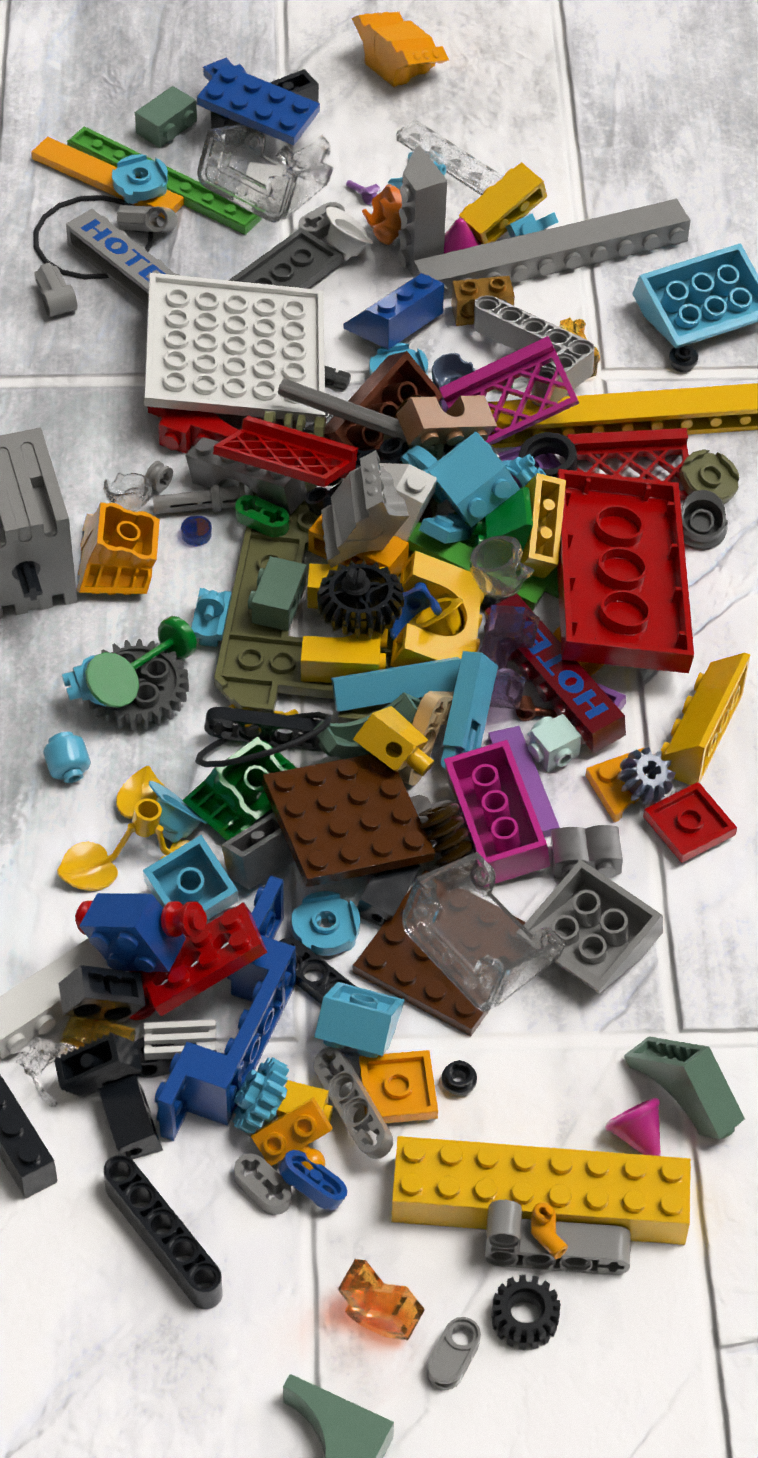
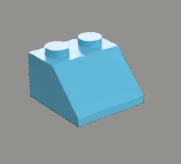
M474 432L427 469L430 475L437 478L436 484L455 512L471 527L520 490V487L506 466L477 432Z
M337 982L323 997L314 1038L323 1040V1044L332 1048H344V1046L355 1048L357 1053L362 1056L376 1058L378 1055L383 1056L390 1047L405 999Z

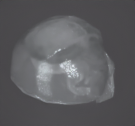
M322 134L313 143L297 152H294L289 146H283L276 154V157L291 169L298 168L307 174H314L320 172L327 164L331 147L328 140Z

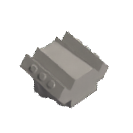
M376 450L360 458L361 466L349 472L331 496L332 504L321 510L322 528L324 531L323 539L325 542L324 549L327 562L331 568L359 553L383 550L409 517L406 502L398 495L391 474L383 466L379 465L380 458Z

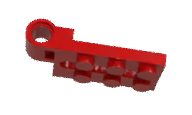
M242 902L206 924L198 937L186 936V940L169 972L146 973L143 971H130L141 973L146 1005L129 1019H146L155 1010L162 1017L266 954V947L246 904ZM229 942V944H228L227 946H225L224 948H221L224 944H226V943Z

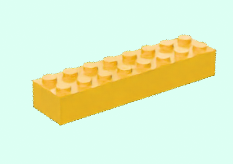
M398 1136L391 1222L486 1230L488 1206L493 1201L511 1200L517 1202L522 1207V1219H531L534 1206L540 1202H546L554 1208L556 1221L621 1226L630 1231L631 1241L685 1245L690 1226L691 1158Z

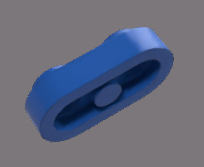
M291 1150L287 1152L279 1164V1172L283 1180L311 1199L320 1208L337 1209L348 1194L345 1183L323 1165L311 1162L307 1158L306 1153L302 1151ZM301 1162H309L314 1169L310 1171Z

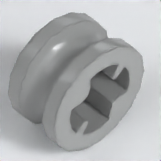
M160 461L154 462L146 472L144 478L145 485L154 487V490L158 492L164 491L172 480L173 469L169 466L164 467V464Z

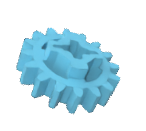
M268 1057L265 1063L259 1065L258 1071L253 1069L249 1071L243 1085L234 1098V1103L238 1104L234 1110L236 1115L232 1120L235 1123L234 1127L247 1134H254L257 1128L261 1129L264 1120L270 1122L275 1117L277 1109L287 1094V1088L283 1087L288 1080L286 1075L289 1069L286 1068V1064L273 1057Z

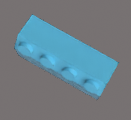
M741 243L641 274L632 293L644 317L675 348L758 322V273Z

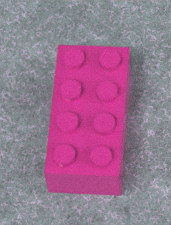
M508 740L444 759L448 781L455 801L459 804L460 815L464 819V826L468 830V837L473 844V851L477 855V862L486 886L550 867L547 843Z

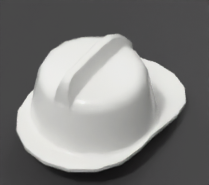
M327 207L325 212L331 222L327 242L343 254V261H347L351 256H358L367 244H373V241L367 236L365 230L356 219L338 208Z

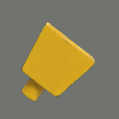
M392 706L372 713L353 738L355 742L394 771H400L410 766L420 776H424L435 762L422 751L428 739Z

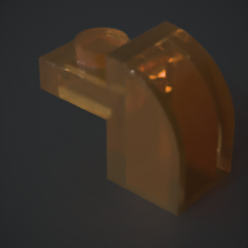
M354 1259L337 1289L349 1303L345 1312L359 1325L384 1337L409 1340L425 1311L424 1307L407 1286L384 1284L366 1260Z

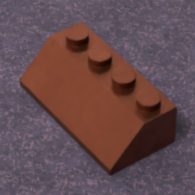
M405 351L388 355L348 401L393 417L397 407L410 396L436 397L437 401L443 396L412 356ZM334 416L325 427L324 438L354 446L358 450L364 451L380 449L384 434Z

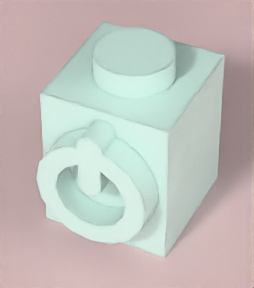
M564 714L554 719L552 717L542 718L534 724L531 731L527 734L530 737L528 751L532 759L536 763L539 762L547 772L556 767L567 765L572 759L580 755L582 736Z

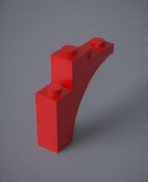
M147 406L148 413L157 417H163L158 424L159 444L170 450L187 454L191 446H195L202 437L220 442L239 431V429L220 419L215 413Z

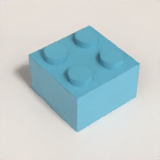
M202 835L143 870L144 882L163 908L171 901H178L183 905L187 902L195 901L202 905L207 920L238 902L237 888Z

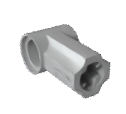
M120 205L117 212L119 230L168 233L175 229L178 222L175 211L167 207ZM162 212L165 216V222L160 227L157 223V217Z
M51 263L40 265V268L34 272L35 281L42 293V300L47 315L52 317L77 310V299L73 287L70 284L66 285L58 266H53Z

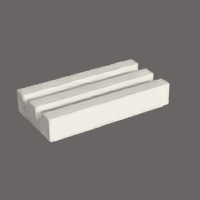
M216 1019L144 1023L145 1060L173 1059L176 1053L181 1054L187 1041L190 1043L209 1042V1044L199 1046L217 1052ZM153 1044H174V1045H175V1046L152 1047Z

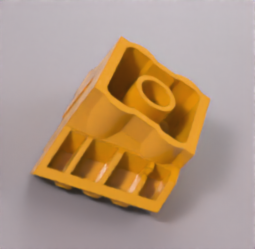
M400 12L366 13L352 18L363 42L364 64L393 87L407 84L411 78L428 73L435 66V63L441 64L449 61L444 47H436L431 36L411 20L404 21Z
M100 502L94 514L86 515L82 528L84 535L80 545L82 551L81 563L77 574L80 578L76 591L92 594L107 593L109 595H115L116 593H122L123 595L147 594L152 578V567L157 560L160 519L144 511L134 512L124 509L116 503L106 504Z

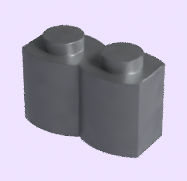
M597 825L585 829L580 827H562L551 831L550 845L555 878L564 879L580 859L608 878L622 873L623 858L617 826Z

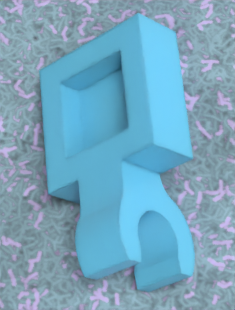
M555 212L538 220L531 213L505 227L512 238L542 231L559 221Z

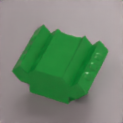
M257 736L227 759L251 755L274 747L266 740L261 741ZM280 753L245 763L215 767L208 777L182 801L228 841L273 813V809L262 786L263 775L297 767Z

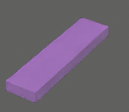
M520 726L488 732L490 745L508 740L544 837L551 836V831L560 827L532 756L528 751V746Z

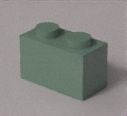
M171 86L135 111L136 134L159 148L197 122L196 99L174 86Z
M269 557L266 567L259 570L257 577L258 588L256 591H251L248 599V609L252 610V623L289 631L306 588L307 564Z

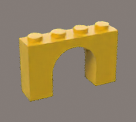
M415 550L401 569L400 583H402L403 592L412 589L416 583L423 582L435 599L444 597L462 598L463 602L458 607L461 626L454 636H442L407 623L393 640L391 666L399 667L459 657L461 660L463 651L477 652L480 646V639L477 638L478 629L482 622L480 605L485 595L484 590H482L483 576Z
M309 563L307 608L318 609L317 592L319 591L322 578L327 577L329 570L337 571L338 565L331 568L329 564ZM385 628L383 635L376 631L373 632L371 638L367 634H360L358 639L355 634L346 637L303 636L301 681L332 683L331 678L386 669V653H381V648H387L388 629Z

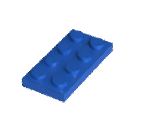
M226 64L220 67L197 96L198 106L293 146L320 112V103Z

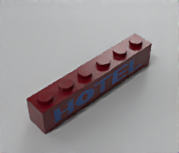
M517 593L485 610L486 624L484 625V630L488 638L492 642L496 641L501 646L506 659L510 662H515L525 681H531L535 685L540 698L545 703L549 702L554 707L556 715H565L582 736L581 745L586 744L594 754L626 736L625 715L577 661L562 660L560 641Z

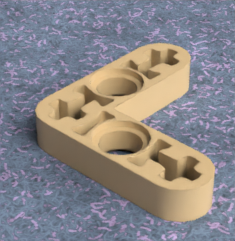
M429 691L423 696L418 706L412 725L428 739L422 751L429 757L440 726L447 725L454 692ZM410 766L398 771L402 781L411 786L416 785L422 778Z

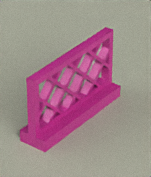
M549 336L439 388L448 408L460 396L484 395L486 397L487 392L491 390L502 391L497 405L488 403L490 410L494 411L493 417L495 422H497L500 413L514 418L509 427L505 429L496 427L489 434L486 440L489 445L504 440L579 404ZM554 361L556 371L553 378L549 379L539 376L541 367ZM521 376L530 379L525 392L511 389L514 380ZM560 376H561V379H562L563 383H562V382H558V379H559ZM536 381L549 385L544 399L530 394ZM555 387L567 390L570 398L560 403L550 401ZM508 394L522 398L517 411L503 408ZM528 400L541 404L537 414L532 416L522 414Z

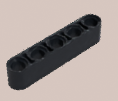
M116 1155L109 1158L103 1167L105 1191L108 1197L189 1300L201 1309H211L217 1306L223 1297L222 1273L219 1267L130 1157ZM118 1176L128 1177L123 1181L114 1180ZM139 1202L149 1203L145 1207L134 1206ZM162 1228L170 1230L168 1233L165 1234L155 1233L157 1230ZM181 1255H188L192 1257L187 1261H179L176 1259ZM203 1282H209L213 1284L212 1287L207 1289H202L198 1287V1285Z

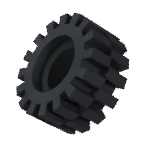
M526 1274L519 1275V1282H515L514 1277L507 1279V1286L502 1283L498 1287V1292L493 1297L492 1326L494 1330L498 1329L497 1336L500 1340L507 1337L508 1346L513 1347L515 1342H519V1350H526V1343H531L533 1350L539 1348V1341H542L545 1345L549 1342L550 1335L554 1337L559 1323L561 1305L560 1300H557L558 1294L556 1290L549 1291L550 1283L544 1280L542 1285H539V1277L532 1275V1280L529 1282L526 1281ZM530 1302L539 1308L540 1316L534 1322L524 1323L513 1317L511 1309L516 1303Z

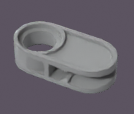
M457 1317L451 1320L429 1357L427 1375L430 1383L437 1389L451 1390L457 1387L478 1351L481 1338L480 1327L471 1318ZM457 1330H467L472 1334L473 1340L467 1345H459L452 1339V1334Z

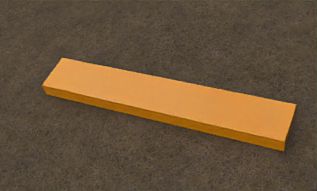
M48 136L31 151L33 160L124 200V197L115 191L112 184V171L117 167ZM167 190L163 196L140 200L133 205L167 207L176 213L184 205V197ZM161 212L158 216L165 219L164 214Z

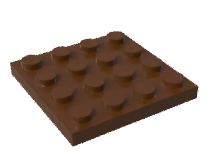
M373 754L264 774L262 777V786L305 887L434 860V848L431 842L427 840L428 835L425 829L420 827L422 822L398 771L391 769Z
M424 870L403 898L392 921L386 920L355 961L353 973L396 997L405 999L407 1003L471 1037L534 948L517 937L516 933L526 923L525 921Z

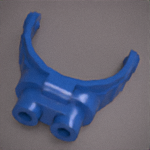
M418 582L412 589L403 592L404 607H402V614L399 620H395L393 628L389 630L392 640L422 610L431 607L435 615L439 616L442 613L440 604L430 594L425 583Z

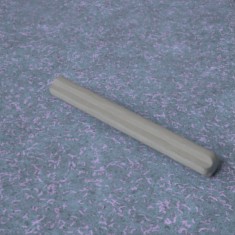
M283 379L281 384H279L278 394L281 397L388 436L401 438L407 442L399 420L288 379Z

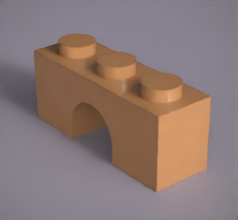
M484 395L460 396L446 412L442 410L436 397H411L396 414L408 445L429 447L434 444H447L448 446H453L464 441L474 432L479 433L484 441H486L489 434L497 427Z

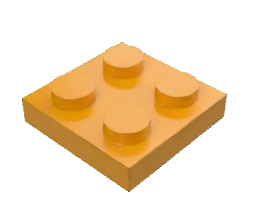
M430 1050L388 1053L383 1056L378 1055L376 1058L359 1056L361 1082L386 1124L438 1119V1105ZM364 1107V1109H365V1116H366V1114H367V1108Z

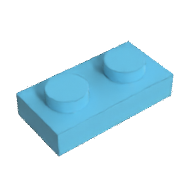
M449 513L446 516L436 515L433 518L423 519L419 531L445 544L469 540L472 535V527L465 524V521L459 515Z

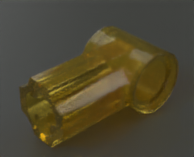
M69 1016L60 1038V1045L65 1050L72 1052L74 1048L78 1049L80 1045L84 1047L85 1043L90 1044L92 1040L96 1041L98 1037L102 1039L103 1035L108 1036L109 1032L134 1041L136 1030L135 1028L104 1020Z

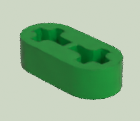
M244 495L237 499L235 512L239 523L270 537H281L288 533L289 513L287 510L254 495Z

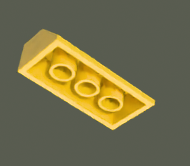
M741 653L710 662L705 674L699 673L694 685V691L696 692L694 696L688 695L682 709L684 716L682 720L677 718L673 724L670 734L673 737L671 742L665 741L661 748V759L663 761L672 760L671 765L667 769L676 773L674 780L688 785L698 781L699 783L701 782L743 696L750 654Z

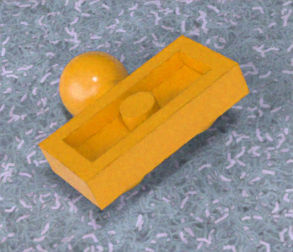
M313 1097L255 1131L251 1138L266 1162L271 1166L283 1160L287 1152L299 1150L306 1153L307 1158L311 1162L325 1167L324 1155L319 1150L310 1148L308 1144L329 1133L333 1127ZM301 1162L310 1171L314 1169L309 1162Z

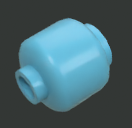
M61 732L50 737L48 744L43 750L50 775L55 779L64 780L65 783H73L82 779L83 773L89 769L91 764L84 740L80 736L73 735L72 732Z

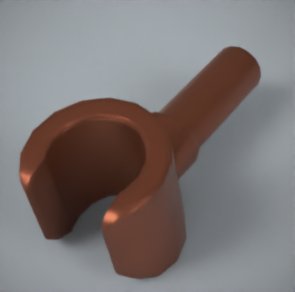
M523 695L517 698L518 705L515 706L518 718L522 721H529L535 716L557 717L553 709L534 706L530 696Z

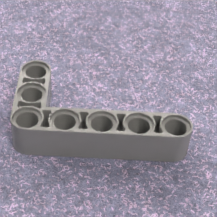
M486 295L475 300L474 329L478 333L516 351L549 336L573 390L593 374L595 346L592 342L497 297ZM554 361L542 366L539 376L552 379L556 371ZM560 376L559 379H558V382H562V383H563V381H562V379H561V376ZM536 381L531 395L544 399L549 385ZM555 387L550 401L557 403L568 394L567 390ZM532 401L535 405L541 406L540 403Z

